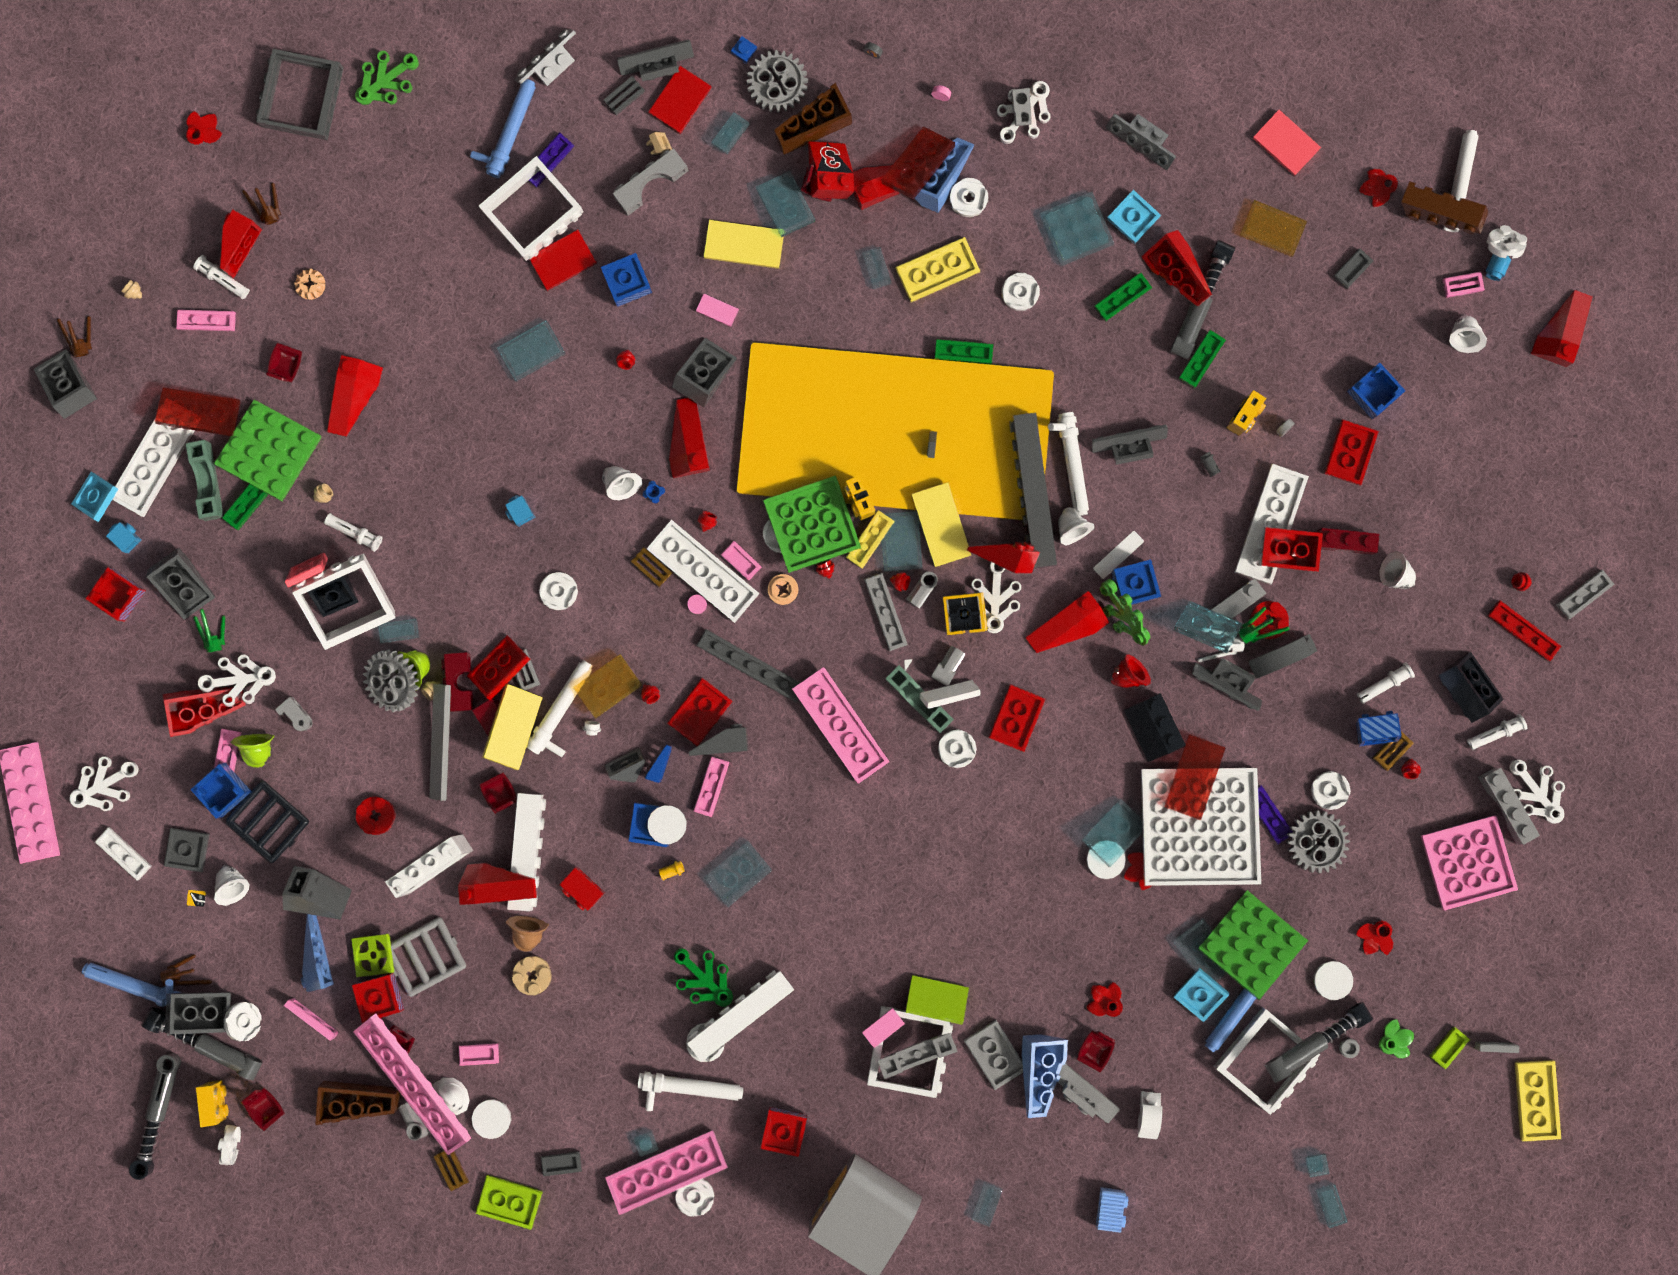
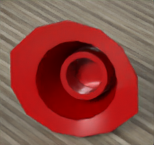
M1127 654L1124 660L1114 669L1111 683L1122 688L1138 687L1139 685L1147 686L1151 684V678L1143 664L1134 656Z

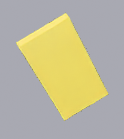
M709 220L704 259L779 269L784 230Z
M965 237L895 267L910 302H914L980 273V269Z
M949 483L913 493L912 497L935 567L971 556V552L967 551L969 546Z
M509 684L505 685L482 758L519 770L542 697Z
M1555 1061L1515 1062L1521 1141L1561 1139Z

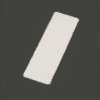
M1133 531L1093 569L1104 579L1134 552L1144 540Z

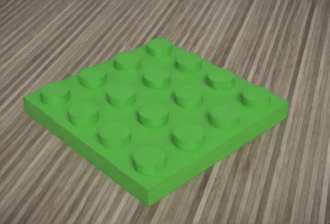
M253 400L214 464L283 502L322 437L266 405Z
M836 476L763 500L788 573L861 549Z
M1247 890L1198 950L1256 999L1260 1000L1308 940Z

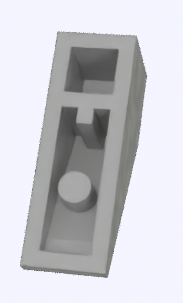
M1254 578L1205 615L1215 628L1218 629L1267 593Z

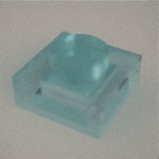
M653 1131L633 1138L640 1157L659 1150Z
M1326 1154L1305 1157L1310 1178L1330 1174Z

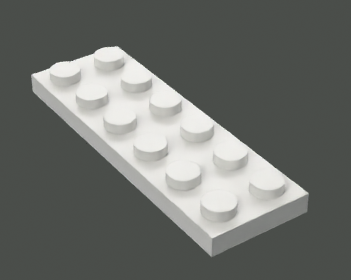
M166 399L115 487L118 488V491L112 500L144 517L202 418Z
M1271 464L1234 571L1235 573L1252 579L1255 578L1269 585L1272 584L1277 568L1261 566L1265 527L1291 530L1309 476Z
M672 520L647 548L648 551L734 623L759 595L755 589Z

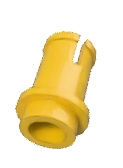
M674 861V864L659 869L662 880L677 874L680 876L685 872L681 861Z

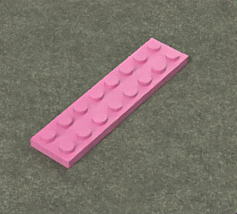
M374 1014L353 1031L448 1155L471 1139L466 1128L460 1124L455 1114L444 1103L443 1098L433 1089L432 1084L423 1076L419 1067L413 1063L406 1050L400 1046L395 1036L390 1033L383 1020L377 1014Z

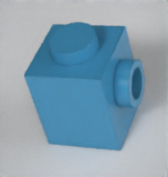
M516 495L508 500L509 503L505 505L508 509L505 513L509 520H514L519 527L536 518L523 496L519 497Z
M119 522L114 524L106 536L122 552L128 554L141 541L135 534L136 529L129 523L123 524Z

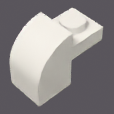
M1141 1091L1138 1137L1157 1139L1162 1122L1161 1093Z

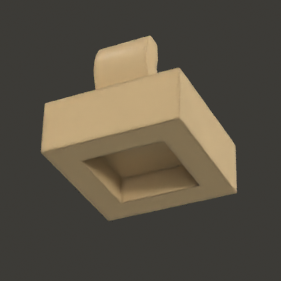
M654 132L649 135L651 140L646 144L647 146H654V150L650 152L652 155L672 150L665 133Z

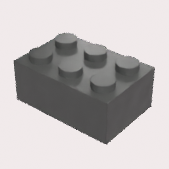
M166 993L165 1033L226 1032L224 1029V1018L230 1008L231 993Z

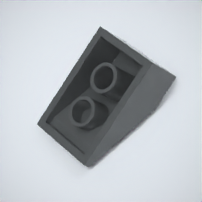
M705 338L676 374L672 388L704 408L737 358Z
M67 349L34 368L52 407L64 419L97 399L93 389Z
M179 547L147 570L146 577L184 620L215 598V595L195 566Z
M742 724L730 725V729H725L689 751V756L749 751L747 728H743Z

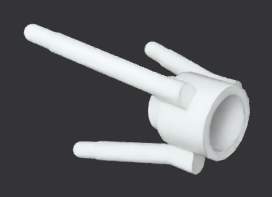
M1202 629L1203 633L1229 639H1226L1225 644L1214 645L1215 649L1226 648L1227 651L1199 658L1198 662L1227 655H1236L1237 652L1244 651V641L1241 637H1237L1236 633L1229 634Z

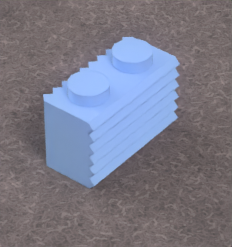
M1100 1187L1096 1228L1098 1230L1121 1233V1228H1125L1126 1216L1123 1215L1124 1208L1128 1206V1196H1126L1124 1190Z

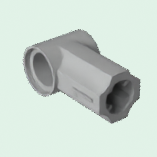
M933 572L924 573L906 600L920 609L937 585V575ZM927 575L934 577L935 582L931 586L924 584V577Z
M951 645L931 677L948 686L965 653Z
M408 1102L398 1107L406 1123V1133L409 1139L416 1141L429 1135L430 1131Z

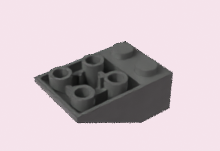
M294 866L282 894L283 910L341 920L352 889L314 869Z

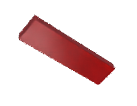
M1501 600L1497 601L1487 615L1548 662L1553 659L1562 647Z

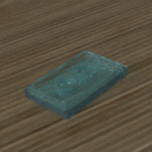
M790 171L756 187L781 238L815 222V217Z
M547 320L497 347L516 382L566 354Z
M917 511L885 514L895 522L882 539L884 572L922 569Z
M1189 601L1177 621L1174 631L1228 653L1243 623Z
M1120 799L1082 841L1108 867H1111L1143 833L1142 819Z
M747 841L706 875L704 879L726 906L729 907L773 870L752 844Z
M1202 918L1172 942L1194 972L1200 968L1217 982L1227 973L1198 950L1212 933V929Z

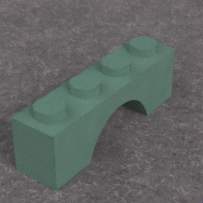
M206 440L186 443L188 460L197 482L196 506L198 518L203 521L220 519L224 514L212 445Z
M900 665L885 678L938 733H941L954 720L941 706L928 709L920 700V693L925 691Z

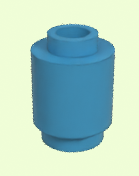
M1493 254L1486 269V277L1494 281H1500L1505 276L1511 262L1509 256L1501 258Z

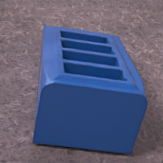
M666 745L646 774L645 779L657 783L662 781L672 746Z

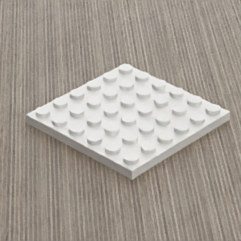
M1257 768L1141 769L1144 886L1261 884Z

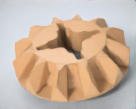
M313 269L302 270L294 282L296 292L305 299H316L325 290L324 277L320 272ZM311 278V281L315 284L311 285L310 289H308L302 283L308 282Z
M777 575L769 582V597L777 604H790L797 597L798 584L789 575ZM788 583L786 589L790 595L783 593L778 597L780 590L776 585L783 587Z

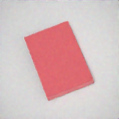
M1280 110L1252 138L1293 176L1321 148Z
M323 552L291 567L285 580L287 587L289 588L323 572L328 560L327 555Z

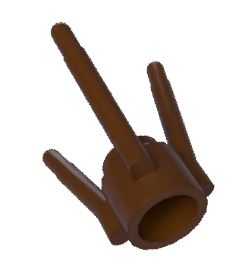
M271 183L274 208L266 206L258 188H255V192L262 205L261 211L245 190L242 191L259 215L261 222H264L265 225L278 222L280 220L278 216L282 215L278 206L275 183Z
M87 316L86 342L83 339H76L71 322L67 321L72 338L71 341L61 319H57L73 357L89 355L88 350L92 349L91 317Z
M194 954L174 965L167 966V970L160 973L164 986L165 981L168 979L173 980V987L179 985L211 984L212 980L178 981L182 975L195 971L193 968L184 971L175 969L196 957Z

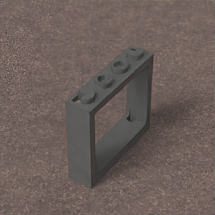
M273 49L270 59L268 58V73L264 75V91L260 93V108L256 111L257 123L263 128L328 141L344 69L343 66L337 61ZM282 61L330 71L317 130L269 121Z

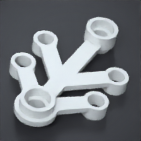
M1037 81L1029 88L1032 124L1029 125L1028 136L1032 139L1037 138L1040 132L1036 125L1033 108L1037 101L1040 108L1039 121L1047 123L1050 120V113L1047 110L1045 99L1048 97L1050 90L1048 84L1043 81ZM1041 88L1043 93L1038 94L1036 90ZM1010 90L1009 93H1008V96H1009L1008 99H1009L1010 101H1011L1010 93H1011L1012 90ZM1001 104L997 108V114L1000 117H1005L1008 113H1014L1012 105ZM1005 108L1006 112L1000 113L999 109ZM1046 114L1048 119L1043 120L1041 115ZM1015 120L1010 127H1005L1001 130L1000 140L1005 144H1010L1015 139V132L1019 127L1015 125ZM1034 129L1037 131V134L1032 135L1030 131ZM1009 134L1011 138L1007 140L1004 138V135Z
M992 562L990 564V570L993 572L992 594L984 587L981 579H974L971 586L979 593L983 592L984 598L991 605V614L985 609L987 631L998 633L1003 629V621L1010 614L1020 609V603L1017 600L1011 601L1008 608L1000 614L999 606L1015 592L1018 593L1021 590V584L1018 581L1012 582L1010 587L1000 595L1001 573L1004 572L1005 568L1001 567L1000 570H995V564ZM975 581H979L981 583L980 588L974 587ZM1015 583L1019 585V589L1016 591L1012 589V585ZM1014 602L1018 605L1016 610L1011 608V604ZM992 620L997 621V627L991 626Z
M247 655L239 656L238 664L241 667L249 668L254 674L244 673L231 664L228 658L222 657L218 661L219 668L229 671L234 676L213 679L209 675H204L199 678L198 686L203 692H210L214 687L235 685L229 694L223 697L224 705L231 707L235 704V698L249 682H255L252 688L242 696L246 704H251L255 700L254 696L263 685L267 686L275 681L276 674L270 667H259ZM243 658L248 660L245 664H242L240 661ZM227 661L228 664L227 666H221V662ZM264 674L270 675L268 679H263L262 676ZM209 682L210 686L205 688L203 684ZM251 695L252 699L246 700L245 697ZM232 698L231 703H226L225 700Z
M101 757L98 760L99 767L94 784L89 789H87L89 778L94 775L95 770L91 766L83 767L79 787L70 794L71 804L77 808L85 807L88 804L99 807L103 811H110L113 808L111 800L101 801L91 796L99 793L117 798L121 802L129 800L130 793L127 790L118 791L108 787L125 777L136 776L139 770L137 764L125 762L121 766V771L104 780L106 770L111 766L112 761L109 757ZM103 759L108 761L106 766L102 764ZM130 766L134 768V771L132 773H129L128 768ZM87 768L91 770L90 775H86L85 770ZM122 792L126 794L125 799L120 797ZM80 794L83 796V800L81 802L78 801V796ZM105 802L109 803L108 809L104 808Z
M1512 761L1509 766L1511 773L1520 775L1533 792L1528 793L1522 792L1520 789H1514V791L1519 793V800L1537 801L1545 808H1534L1530 804L1523 805L1524 808L1528 806L1531 809L1528 815L1545 816L1546 820L1550 823L1561 822L1564 818V810L1560 806L1561 792L1565 789L1564 783L1561 781L1553 782L1551 785L1553 790L1552 802L1547 798L1549 777L1553 774L1552 767L1542 766L1540 768L1541 779L1539 787L1526 771L1527 765L1524 761ZM1518 764L1522 765L1521 771L1517 770ZM1545 768H1548L1549 770L1548 775L1544 774ZM1557 783L1561 785L1560 790L1555 788ZM1554 810L1558 813L1556 817L1552 816Z

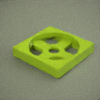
M389 934L351 939L356 977L394 972ZM368 940L369 949L367 952L360 953V945ZM376 940L382 943L385 950L377 948ZM373 951L377 955L375 959H372L370 956ZM381 958H387L384 967L380 970L379 961ZM363 960H368L371 963L372 971H367L362 967Z

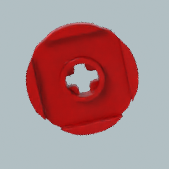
M1262 602L1255 606L1250 616L1251 619L1258 611L1266 607V610L1252 623L1255 627L1264 623L1268 614L1274 618L1272 622L1274 625L1270 626L1268 624L1258 630V635L1289 627L1288 613L1278 602ZM1284 632L1266 637L1265 639L1278 638L1282 634H1284Z
M378 796L365 799L356 809L357 824L366 834L380 835L386 833L392 827L396 817L395 809L391 802ZM374 810L376 813L380 812L381 814L378 817V821L371 819Z

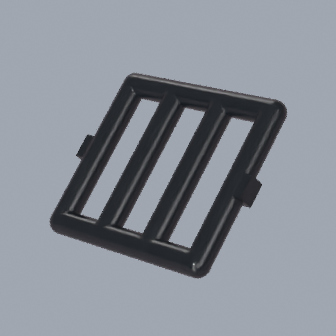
M260 780L225 820V824L269 863H274L288 847H292L296 842L297 836L309 824V820L264 780ZM263 789L271 796L270 799L248 824L241 828L235 820ZM276 802L279 803L285 811L262 837L256 841L249 833ZM292 815L299 821V824L271 854L263 846Z

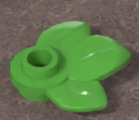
M1392 1020L1384 1027V1036L1379 1041V1048L1385 1054H1393L1397 1058H1406L1410 1055L1407 1046L1412 1043L1414 1033L1408 1029H1400L1398 1020ZM1389 1041L1391 1042V1048L1388 1047Z

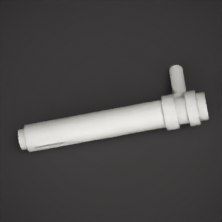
M1466 130L1462 138L1451 191L1452 196L1456 197L1458 201L1460 198L1466 199L1478 141L1477 131ZM1444 226V230H1446V231H1448V232H1458V231H1459L1458 228H1456L1455 230H1451V229H1448V228H1446V227Z
M1073 412L1062 413L1058 415V423H1050L1048 429L1050 431H1059L1060 438L1063 441L1073 509L1080 516L1087 515L1089 507L1077 438L1079 432L1075 426L1077 420Z
M584 660L578 663L540 725L536 726L533 730L534 734L528 740V749L539 755L540 751L543 752L547 748L558 756L563 757L566 751L550 742L554 729L592 671L591 664Z
M646 1071L639 1074L638 1088L642 1089V1091H647L646 1111H653L655 1092L661 1093L664 1091L736 1101L742 1099L743 1087H740V1085L664 1076L662 1073H656L655 1075Z

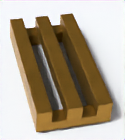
M644 547L631 561L659 587L672 574ZM645 553L667 574L665 576L662 575L642 555ZM640 559L653 572H655L661 578V580L658 581L657 579H655L637 561Z
M1402 731V738L1382 759L1379 757L1394 742L1386 743L1372 757L1386 771L1414 744ZM1406 741L1407 744L1386 764L1385 761Z
M443 1151L435 1155L434 1158L450 1191H453L469 1183V1180L455 1151L450 1156L463 1180L461 1182L447 1153ZM440 1157H443V1159H444V1161H445V1163H446V1165H447V1167H448V1169H449V1171H450V1173H451V1175H452V1177H453V1179H454V1181H455V1183H456L455 1185L453 1184V1182H452V1180H451V1178H450V1176H449V1174H448V1172H447V1170H446V1168H445V1166H444V1164H443V1162H442V1160H441Z

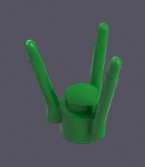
M1263 607L1248 622L1242 625L1243 628L1238 632L1241 639L1247 644L1250 641L1254 643L1260 639L1288 631L1290 628L1284 627L1258 635V630L1273 622V619H1269L1257 627L1252 624L1266 610V607Z
M200 609L206 637L197 616H194V621L203 641L204 649L206 648L207 653L222 650L221 645H225V616L221 617L220 639H218L217 635L211 636L204 610Z

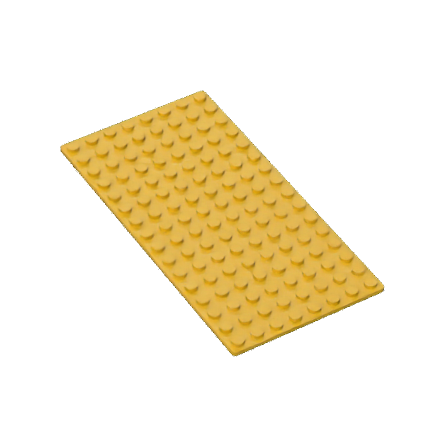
M752 343L737 492L739 494L774 497L836 476L845 503L853 504L852 499H847L844 487L847 480L860 475L873 506L916 510L912 497L913 493L948 482L958 514L1022 520L1025 512L1024 508L1020 507L1019 497H1022V490L1018 489L1017 478H1020L1019 470H1015L1014 459H1017L1016 451L1013 452L1012 440L1015 439L1014 432H1010L1009 421H1012L1014 415L1036 413L1045 473L1054 372L1042 369ZM930 431L937 432L934 458H928L927 456Z

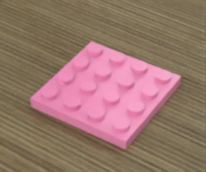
M1496 815L1421 835L1443 911L1518 890Z

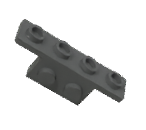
M688 39L618 57L617 62L621 75L640 71L642 81H650L679 72L677 61L693 58L694 53L691 41Z
M1113 114L1106 125V129L1165 170L1169 169L1176 158L1173 153L1162 146L1169 135L1139 114L1136 115L1130 124L1118 115Z
M1156 425L1151 428L1136 429L1131 432L1098 437L1092 440V452L1112 450L1116 465L1153 458L1150 442L1166 439L1167 425Z
M1221 658L1213 672L1195 663L1192 674L1198 680L1205 681L1214 689L1225 692L1230 698L1239 700L1249 709L1260 710L1262 700L1247 692L1256 676L1224 658Z

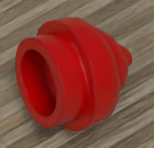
M629 350L622 351L616 358L618 367L624 370L631 369L636 360Z
M703 511L699 515L698 522L703 532L716 526L717 516L715 514Z
M829 559L816 564V571L819 575L828 579L832 577L835 566L834 562Z
M899 572L893 575L890 581L896 590L906 591L910 585V576L904 572Z
M1519 572L1514 574L1511 584L1518 591H1526L1531 586L1532 580L1527 573Z
M643 685L641 699L647 704L655 703L660 698L659 689L656 686Z
M1411 758L1402 765L1401 772L1403 777L1407 779H1416L1421 773V767Z

